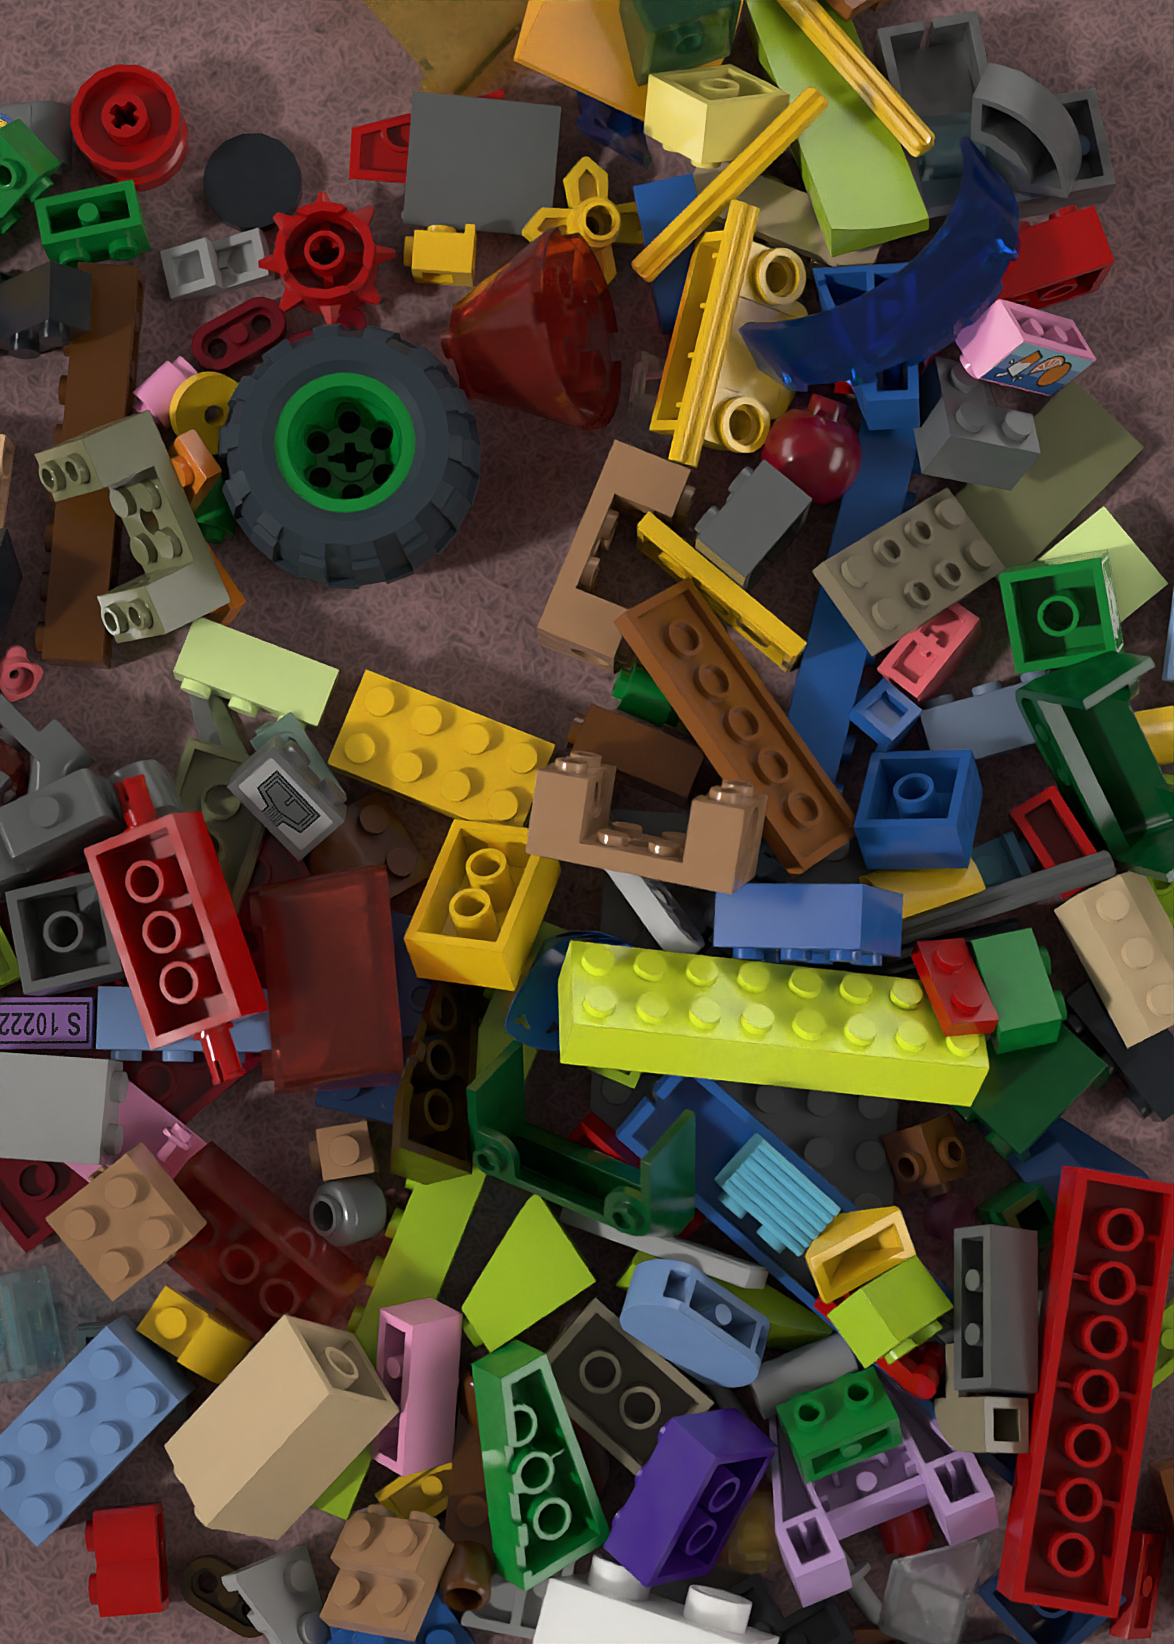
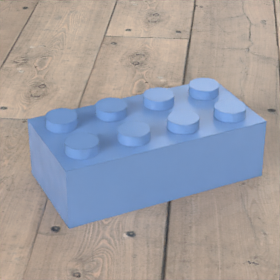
M125 1314L106 1325L0 1435V1509L36 1547L40 1546L54 1534L197 1388L149 1338L136 1330L135 1324Z

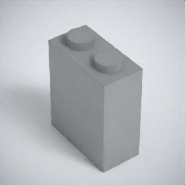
M0 1052V1158L112 1165L115 1155H119L122 1150L124 1138L123 1127L121 1124H118L119 1103H124L128 1092V1076L126 1072H122L123 1062L108 1059Z

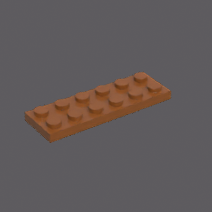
M689 577L627 610L614 621L618 630L723 780H739L754 785L753 792L768 795L762 836L792 880L856 836L854 830L855 814Z

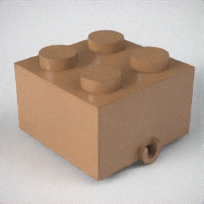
M142 1142L138 1143L110 1167L106 1164L101 1166L88 1177L90 1180L89 1184L45 1218L112 1302L157 1266L161 1268L171 1258L175 1257L178 1254L176 1251L191 1240L207 1224L205 1219Z

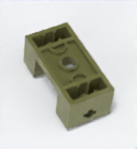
M150 410L98 426L34 454L39 464L41 482L52 493L55 502L108 487L110 490L111 505L116 514L123 520L131 539L130 548L132 554L142 564L145 574L97 596L102 608V621L106 629L114 635L117 643L167 634L231 602Z

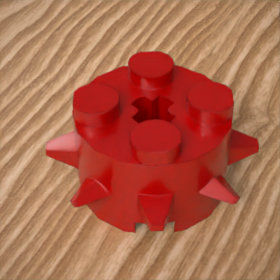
M321 191L318 193L316 203L300 207L296 210L297 214L294 217L280 212L273 216V220L279 228L276 235L274 254L258 260L259 268L280 274L285 290L279 308L284 313L300 306L303 310H308L313 314L323 315L327 325L336 324L338 315L343 312L363 306L365 302L376 306L380 303L381 297L375 288L379 264L395 258L396 251L374 244L369 228L375 213L373 207L367 205L357 211L350 212L343 204L330 202L327 193ZM334 254L335 259L332 260V263L321 265L324 262V255Z

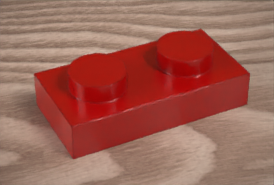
M964 938L916 942L911 957L945 1037L993 1033L999 1017Z
M1131 1529L1121 1591L1127 1600L1119 1607L1117 1619L1109 1617L1111 1620L1109 1635L1126 1640L1151 1638L1167 1533L1152 1529Z

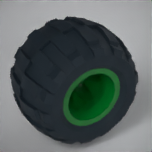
M342 323L312 328V335L292 343L285 339L262 355L264 361L248 377L244 375L228 402L230 409L225 426H222L219 431L217 461L222 469V490L233 517L254 547H257L271 559L277 567L301 580L306 578L327 584L329 588L359 589L363 585L387 582L388 585L414 574L413 570L433 556L438 557L457 537L460 525L467 513L472 510L480 483L481 455L475 415L465 391L460 389L452 378L447 366L427 348L422 346L416 347L400 337V333L372 325H367L365 329L343 328ZM355 416L360 420L358 430L353 433L341 431L340 423L345 417ZM381 432L389 433L393 437L390 446L384 450H379L372 445L374 437ZM316 436H324L329 439V446L322 453H314L309 450V443ZM355 452L358 454L360 461L364 462L357 463L356 472L350 473L347 472L345 464L342 463L348 461L349 453ZM386 468L392 470L393 472L385 483L379 485L375 483L374 478L377 473L382 472ZM319 472H325L331 476L330 485L327 488L311 485L312 477ZM348 490H361L364 493V496L359 498L344 499V495Z

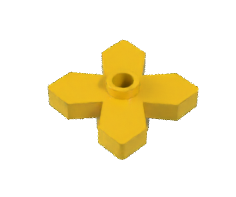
M585 156L575 164L563 179L569 209L542 207L524 226L521 233L541 252L572 247V280L591 296H597L603 292L617 274L611 245L638 246L644 240L636 201L615 205L608 199V174L591 158ZM586 219L592 221L595 225V234L588 229Z

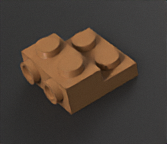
M369 1505L366 1513L350 1511L330 1557L340 1570L319 1617L330 1627L415 1642L455 1544L439 1528V1521L424 1512L412 1511L407 1520L397 1518L396 1514L391 1510L379 1505Z

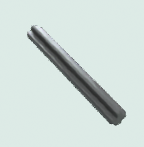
M1103 850L986 888L982 892L903 918L901 945L1111 878L1116 874L1112 856L1108 851Z

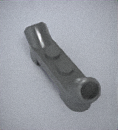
M0 693V726L2 727L0 729V739L16 756L23 750L30 755L28 794L75 771L89 768L95 763L90 754L55 718L39 732Z

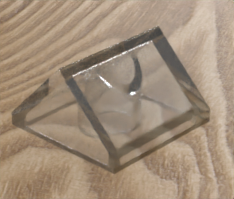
M989 1535L893 1560L877 1623L881 1632L908 1644H960L979 1597L976 1592L983 1582L993 1542Z

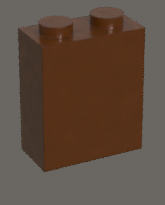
M592 703L586 715L576 714L566 739L568 742L567 748L572 751L596 753L602 756L601 763L617 766L615 781L683 809L686 806L705 758V753L698 746Z

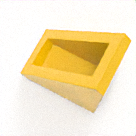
M896 1206L837 1214L826 1225L825 1229L819 1233L818 1237L812 1241L805 1258L820 1297L824 1303L828 1304L916 1255L900 1209Z

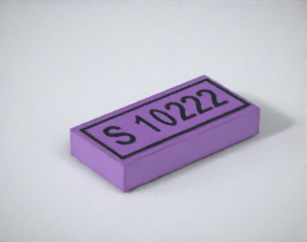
M0 997V1050L95 1049V998Z

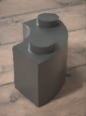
M988 63L972 97L971 141L991 147L1006 159L1015 173L1018 191L1067 199L1082 165L1081 141L1071 116L1061 102L1047 88L1027 76L1024 72L1003 65Z

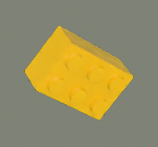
M454 819L404 936V941L418 978L515 991L562 871L559 860L526 853L529 828Z

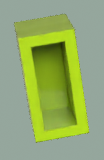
M914 1255L861 1287L827 1316L866 1369L883 1357L891 1365L914 1347L920 1346L943 1329L938 1319L954 1306L919 1258Z

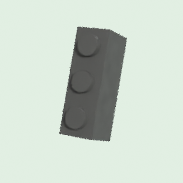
M994 1224L954 1229V1390L992 1395L1039 1393L1037 1231Z

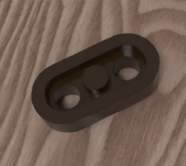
M207 1554L195 1558L185 1568L180 1580V1590L185 1601L196 1610L240 1636L255 1638L263 1635L262 1632H258L247 1617L248 1614L244 1609L245 1600L238 1590L228 1592L223 1585L221 1577L240 1568L217 1555ZM204 1572L213 1573L218 1579L217 1588L213 1590L203 1588L200 1584L201 1574Z

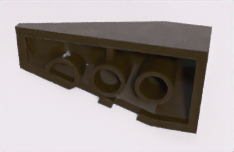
M440 980L432 981L395 1096L390 1172L424 1185L472 1174L473 1156L470 1150L467 1087L476 1079L480 986Z

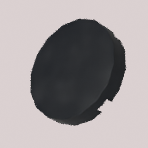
M243 133L224 141L211 154L204 170V192L212 211L226 226L240 232H246L255 228L267 232L275 229L276 223L273 220V216L277 212L290 216L295 213L303 195V176L294 153L280 140L263 133Z

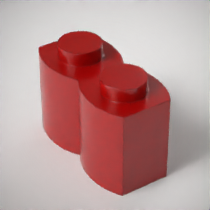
M162 1501L103 1506L93 1510V1520L86 1521L85 1542L87 1551L95 1552L97 1567L96 1573H90L88 1591L91 1605H98L100 1618L164 1612L169 1608V1578Z

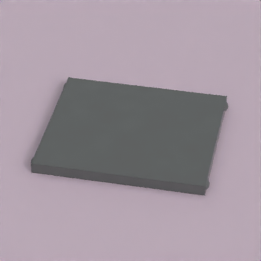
M413 91V96L410 98L412 109L404 210L401 213L403 224L418 226L445 225L460 230H465V224H475L476 231L522 235V229L540 208H553L560 120L563 116L561 106Z

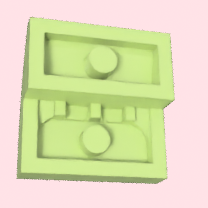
M1103 506L1037 561L1108 549L1120 623H1122L1169 583Z

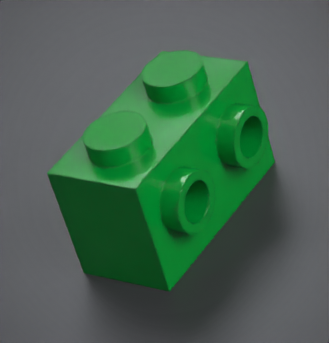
M20 118L0 128V233L3 236L8 234L23 220L25 215L20 209L28 200L34 204V200L42 198L53 187L54 183L49 177L62 164Z
M133 179L34 200L42 245L49 261L77 269L78 262L95 263L109 259L127 261L137 257L139 253L151 251L143 208Z
M1032 928L971 940L969 952L999 1017L993 1033H989L996 1055L1057 1042L1061 1021H1065L1067 1018L1066 1006L1060 990H1052L1048 975H1051L1049 954L1044 945L1037 946Z
M873 1366L860 1372L852 1371L845 1373L831 1384L812 1392H799L791 1396L785 1403L776 1406L782 1434L806 1484L903 1444L899 1417Z

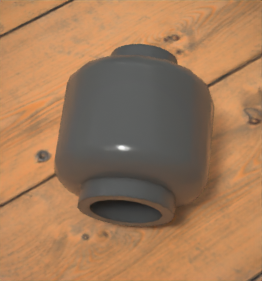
M366 1175L332 1179L317 1189L310 1205V1221L314 1230L332 1246H348L370 1241L381 1233L386 1223L388 1205L381 1188L373 1179Z

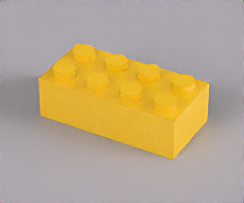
M366 669L327 764L337 773L452 819L526 828L532 811L537 770L553 762L556 755V745Z

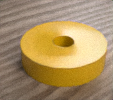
M210 371L197 373L182 382L172 397L169 409L170 423L176 436L194 429L211 455H217L219 431L222 426H225L230 409L228 402L239 383L224 374ZM216 405V416L212 420L206 421V410L210 406Z

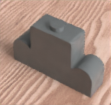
M148 759L129 764L117 770L111 777L103 779L88 768H83L0 807V900H6L5 892L38 885L86 862L87 859L83 849L124 833L123 831L127 829V825L116 792L112 787L118 781L123 783V779L144 774L158 818L172 813L186 812L168 769L156 760Z

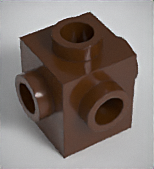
M950 1113L912 1124L881 1136L901 1195L922 1190L925 1199L953 1190L952 1180L971 1172L965 1157L964 1146L959 1140Z

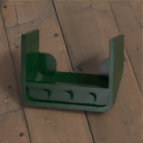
M1108 651L1037 677L1017 689L1015 698L1021 714L1065 803L1097 852L1108 851L1117 868L1164 882H1173L1174 785L1167 783L1128 702L1139 693L1138 682L1141 679L1140 675L1155 666L1152 658L1149 656Z
M513 1040L467 1087L470 1150L475 1165L483 1173L497 1177L615 1228L621 1233L632 1236H676L693 1219L695 1215L694 1112L686 1109L641 1159V1169H638L526 1122L523 1043Z

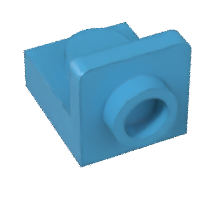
M1013 831L973 848L970 856L978 868L986 888L1032 874L1030 868L1035 866V860L1024 838L1017 840Z

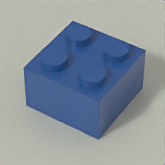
M972 750L872 752L854 824V830L867 869L968 868L983 797V788Z

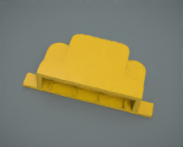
M731 200L724 230L701 233L695 240L649 428L650 431L665 436H673L668 460L692 468H697L702 446L719 451L730 450L735 453H750L758 450L765 443L770 430V419H778L784 414L794 398L796 392L795 378L802 351L806 348L808 342V313L800 302L795 301L800 297L805 287V266L801 258L790 249H771L753 242L760 209L739 200Z

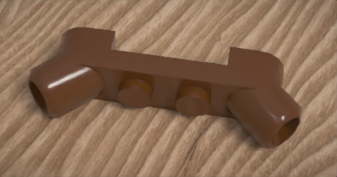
M477 1360L469 1362L463 1368L461 1375L444 1534L455 1545L438 1584V1597L442 1604L459 1611H476L488 1604L491 1597L494 1569L472 1363Z

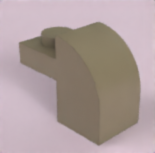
M954 1343L946 1344V1398H934V1410L938 1427L947 1443L961 1452L1029 1453L1028 1398L1002 1397V1395L954 1390Z

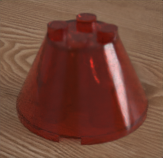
M560 225L548 228L453 304L449 328L443 329L441 332V347L445 357L449 360H454L459 376V387L465 391L468 400H482L586 431L598 430L606 427L611 422L617 410L620 397L621 361L611 362L609 340L610 333L618 332L617 320L607 282L594 252L579 232L569 234L566 232L567 225Z

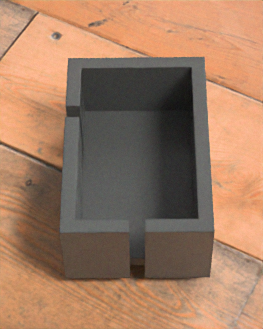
M765 459L755 470L746 466L728 488V491L731 493L726 499L727 503L721 510L713 505L704 514L695 527L697 533L693 538L696 542L693 548L747 593L753 589L767 572L759 564L760 561L766 558L770 563L774 564L802 531L812 502L811 497Z

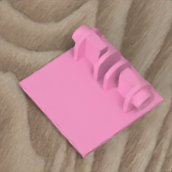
M128 1080L127 1097L124 1103H119L118 1124L122 1125L124 1133L123 1146L120 1154L115 1155L114 1163L138 1143L142 1142L176 1184L208 1143ZM64 1162L89 1183L88 1177L103 1166Z

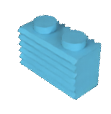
M755 1133L714 1178L724 1190L718 1196V1199L740 1219L747 1212L753 1215L763 1224L757 1230V1234L778 1253H781L787 1246L797 1256L802 1255L804 1250L811 1245L812 1241L818 1237L819 1233L825 1229L826 1225L841 1210L836 1203L758 1133Z

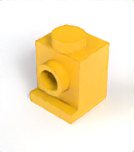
M465 224V233H457V230L450 226L431 225L427 227V231L415 230L414 237L406 236L404 243V266L411 267L414 283L474 287L477 251L476 225Z

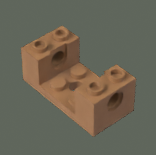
M614 440L537 626L539 645L614 674L618 662L624 665L628 664L633 650L614 624V621L629 609L592 595L601 571L598 568L601 559L597 558L600 548L610 550L620 525L617 522L619 517L638 524L648 512H651L671 530H673L675 524L684 527L695 500L693 497L696 488L689 486L691 469Z
M571 751L570 757H558L556 762L537 770L526 846L527 854L731 895L755 877L768 795L753 792L754 785L739 780H723L722 786L716 785L711 787L708 795H700L692 800L687 834L665 831L662 832V837L643 834V827L634 823L616 821L612 822L611 827H608L617 766L601 763V755L587 751Z

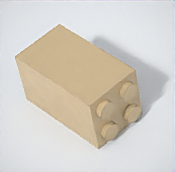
M284 1314L164 1447L174 1464L173 1470L176 1477L184 1484L195 1505V1515L205 1527L241 1533L247 1536L279 1540L390 1422L399 1410L354 1333Z

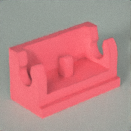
M956 602L920 629L902 637L879 665L877 671L919 708L924 710L923 702L934 698L982 638L980 618Z

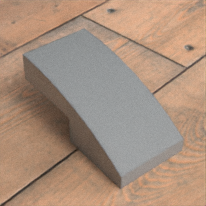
M259 228L214 242L204 237L160 251L170 299L174 301L205 297L275 280L273 271L262 269L258 266V260L270 255L265 232Z

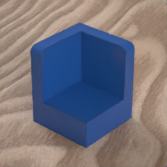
M883 678L853 707L848 719L879 744L875 752L886 753L895 751L907 739L923 710Z

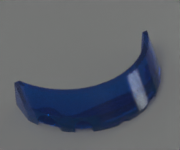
M967 135L958 141L963 156V175L954 206L937 234L906 266L872 290L829 310L785 321L747 322L739 328V332L760 371L786 389L794 391H808V385L843 381L852 387L878 381L877 372L902 362L912 367L939 352L957 339L958 334L964 328L973 325L986 312L1004 288L1001 279L1010 261H1017L1021 246L1018 236V210L1020 209L1011 187Z

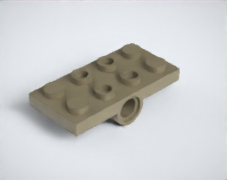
M946 487L823 561L812 572L873 657L908 633L911 634L920 629L950 606L994 579L1005 567L968 517L961 504Z

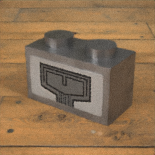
M276 733L231 773L227 788L300 861L345 821L347 806L344 802L346 797L331 779L325 777L321 780L308 767L311 761L297 743L293 740L285 743Z

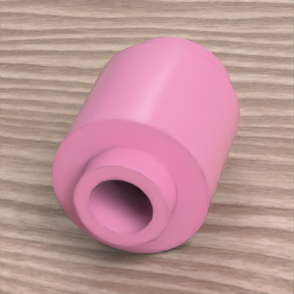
M181 356L172 363L166 361L132 392L138 401L132 406V409L136 414L150 410L156 426L159 424L167 430L171 427L169 409L175 391L182 382L198 372Z

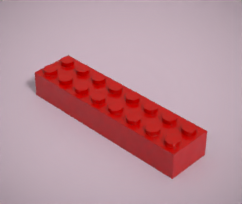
M1062 1166L1038 1320L1039 1393H1030L1026 1397L1028 1398L1029 1453L1017 1455L997 1590L1011 1601L1118 1618L1174 1247V1184L1081 1167Z

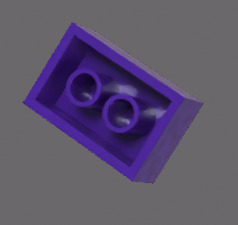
M735 1407L676 1416L667 1421L659 1431L657 1437L658 1444L652 1456L635 1477L636 1486L626 1505L613 1518V1529L603 1547L645 1588L701 1576L711 1572L779 1447Z

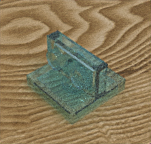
M46 1265L0 1275V1384L37 1377L40 1373L66 1367Z

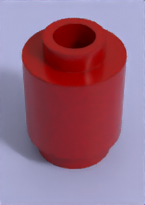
M925 1505L877 1525L886 1554L897 1553L898 1559L901 1561L913 1559L929 1551L927 1543L935 1539Z

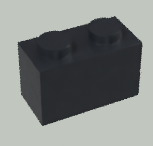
M49 261L0 283V348L9 350V354L15 358L35 359L40 356L41 352L53 347L69 345L70 340L91 332L92 274Z

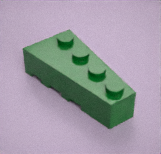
M515 1339L472 1363L495 1573L525 1592L604 1544L610 1535V1531L546 1353Z

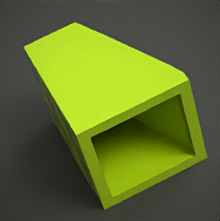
M536 1194L529 1197L461 1307L465 1314L462 1318V1328L476 1348L484 1343L491 1353L596 1282V1274L545 1198Z

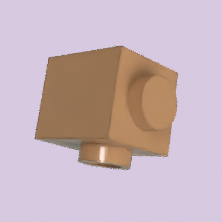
M372 1121L315 1129L317 1140L309 1141L310 1159L313 1171H322L323 1181L379 1171Z

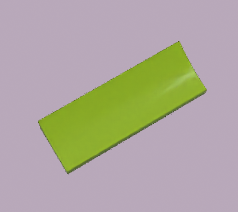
M744 0L742 5L744 24L766 82L789 93V105L806 88L812 86L828 102L827 109L790 144V148L831 258L929 230V216L899 140L776 0ZM817 0L865 55L852 19L846 22L826 0Z

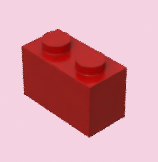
M1054 784L1008 814L1010 821L1021 838H1024L1033 857L1042 870L1097 853ZM1087 886L1059 894L1058 896L1061 901H1064Z

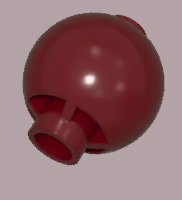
M812 394L808 406L785 412L770 426L765 443L762 445L761 462L765 459L811 497V503L822 506L839 499L857 479L862 463L860 439L855 429L846 420L850 407L838 401Z

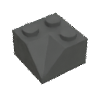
M936 356L933 358L919 378L920 428H913L922 474L1012 491L1041 454L1033 414L1000 407L988 382L973 378L960 361Z
M91 872L5 892L24 994L48 997L126 978Z

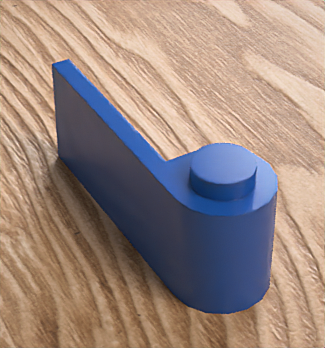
M693 173L632 186L645 248L697 197ZM695 240L652 281L653 301L662 335L673 333Z

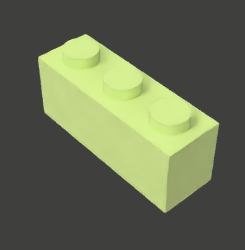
M203 617L192 622L173 670L175 679L182 681L180 689L189 694L207 700L211 693L230 700L228 705L230 709L254 718L257 717L260 711L278 718V721L287 713L292 712L304 731L308 729L316 733L339 678V669Z

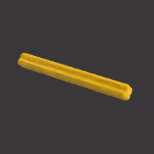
M776 0L912 156L918 158L931 150L934 146V133L817 0Z
M813 86L806 88L632 261L631 265L636 273L644 281L652 282L730 205L731 200H735L827 109L828 102L825 97Z

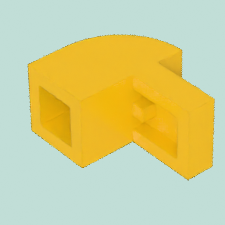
M169 1284L161 1291L136 1329L178 1358L177 1362L217 1384H221L239 1365L258 1339L217 1310L210 1313Z

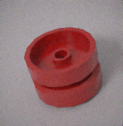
M116 64L97 71L80 86L71 105L70 126L88 166L105 184L133 179L137 192H145L164 185L180 171L189 152V129L173 89L158 73L140 65Z

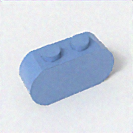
M653 1259L637 1265L634 1269L620 1315V1324L623 1330L700 1382L719 1387H741L754 1382L758 1376L770 1331L768 1318L691 1264L670 1259Z

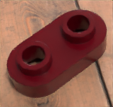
M267 297L251 298L202 325L192 338L191 348L193 356L204 371L227 374L269 351L277 342L285 337L287 331L285 315L274 300ZM260 319H266L271 322L270 329L265 333H257L253 330L254 324ZM217 343H223L228 347L226 354L220 358L210 355L211 348Z

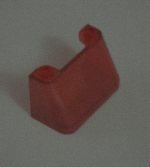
M386 864L365 865L259 885L260 896H249L251 925L252 927H262L271 1049L261 1050L263 1081H274L275 1095L398 1085L403 1074V1048Z

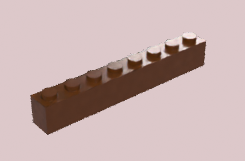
M78 262V270L92 274L91 332L72 339L69 345L63 346L64 356L69 357L68 375H61L59 380V404L65 405L63 424H57L55 427L54 446L98 426L134 414L132 406L135 403V397L132 392L136 389L146 282L138 266ZM108 487L55 502L52 493L49 492L50 502L56 503L54 522H48L45 529L46 552H51L49 572L44 571L40 581V598L42 602H46L45 621L37 623L35 646L37 651H42L41 658L53 666L111 669L114 635L106 629L102 621V608L97 596L118 587L124 523L111 505Z

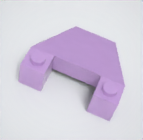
M874 1364L868 1368L874 1367L899 1417L903 1438L902 1445L806 1484L782 1434L778 1414L769 1417L770 1439L779 1446L771 1460L775 1531L783 1563L803 1608L853 1588L846 1557L838 1542L839 1540L914 1509L930 1504L950 1547L999 1528L995 1495L973 1452H961L951 1447L944 1439L937 1420Z

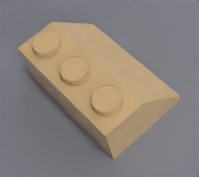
M1130 871L1121 873L1077 894L1054 910L1127 1048L1174 1025V928L1146 876Z

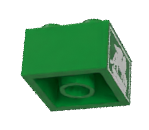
M1108 549L1011 565L999 573L1016 674L1067 667L1108 651H1124L1125 647Z

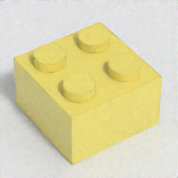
M732 64L651 73L648 79L643 133L661 142L663 149L681 153L690 158L691 164L696 167L705 169L719 168L721 162L732 161L742 153L789 106L790 94Z

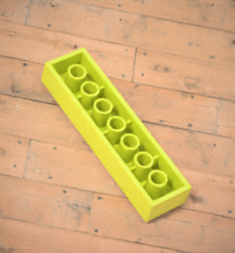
M570 940L558 979L560 1063L970 1107L990 1069L984 1033L945 1037L923 983L917 979Z

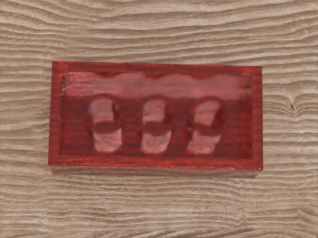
M210 1141L189 1158L173 1179L207 1224L191 1240L176 1251L178 1254L166 1262V1264L258 1343L284 1314L327 1326L369 1275L340 1249L331 1245L323 1236L319 1235L313 1226L213 1141Z

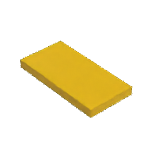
M648 512L637 524V549L678 583L689 577L717 616L783 671L790 672L801 659L807 642L651 512Z

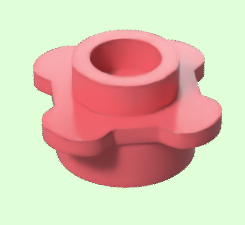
M20 645L8 647L5 656L0 659V693L9 702H14L30 695L37 687L43 675L41 666L37 663H31L26 657V650ZM12 670H17L14 676L9 677Z

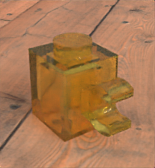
M773 1491L753 1493L726 1542L728 1564H738L739 1572H764L770 1570L769 1563L781 1562V1551L775 1531Z

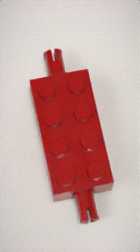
M144 774L123 779V783L118 781L112 787L116 792L127 829L122 834L83 850L150 1049L154 1050L179 1044L190 1039H194V1041L200 1040L213 1079V1085L243 1076L246 1072L242 1067L230 1030L235 1028L233 1023L268 1011L269 1008L202 811L172 813L158 818Z

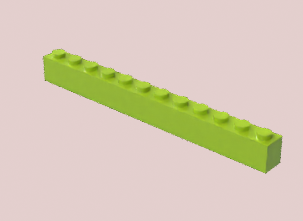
M542 920L515 991L485 987L482 997L489 999L490 1003L484 1018H479L476 1078L513 1040H516L506 1032L504 1028L510 1005L544 940L568 932L567 930ZM574 939L573 941L583 942V939ZM524 1014L519 1019L514 1020L516 1024L522 1023L527 1030L530 1029ZM523 1044L524 1083H526L539 1049ZM474 1160L472 1174L429 1185H424L410 1179L406 1181L404 1188L413 1191L405 1210L396 1207L385 1233L386 1237L393 1239L386 1258L376 1256L365 1282L366 1285L373 1287L366 1307L360 1304L356 1305L346 1328V1332L354 1333L375 1370L377 1364L380 1309L428 1297L438 1300L488 1176L478 1169ZM371 1442L311 1506L347 1520L350 1511L353 1510L373 1460L371 1458Z

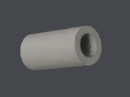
M836 1332L761 1363L756 1380L748 1384V1387L761 1417L767 1419L777 1415L776 1406L785 1403L791 1396L803 1391L812 1392L835 1382L838 1377L845 1373L859 1372V1369L864 1366L844 1338Z

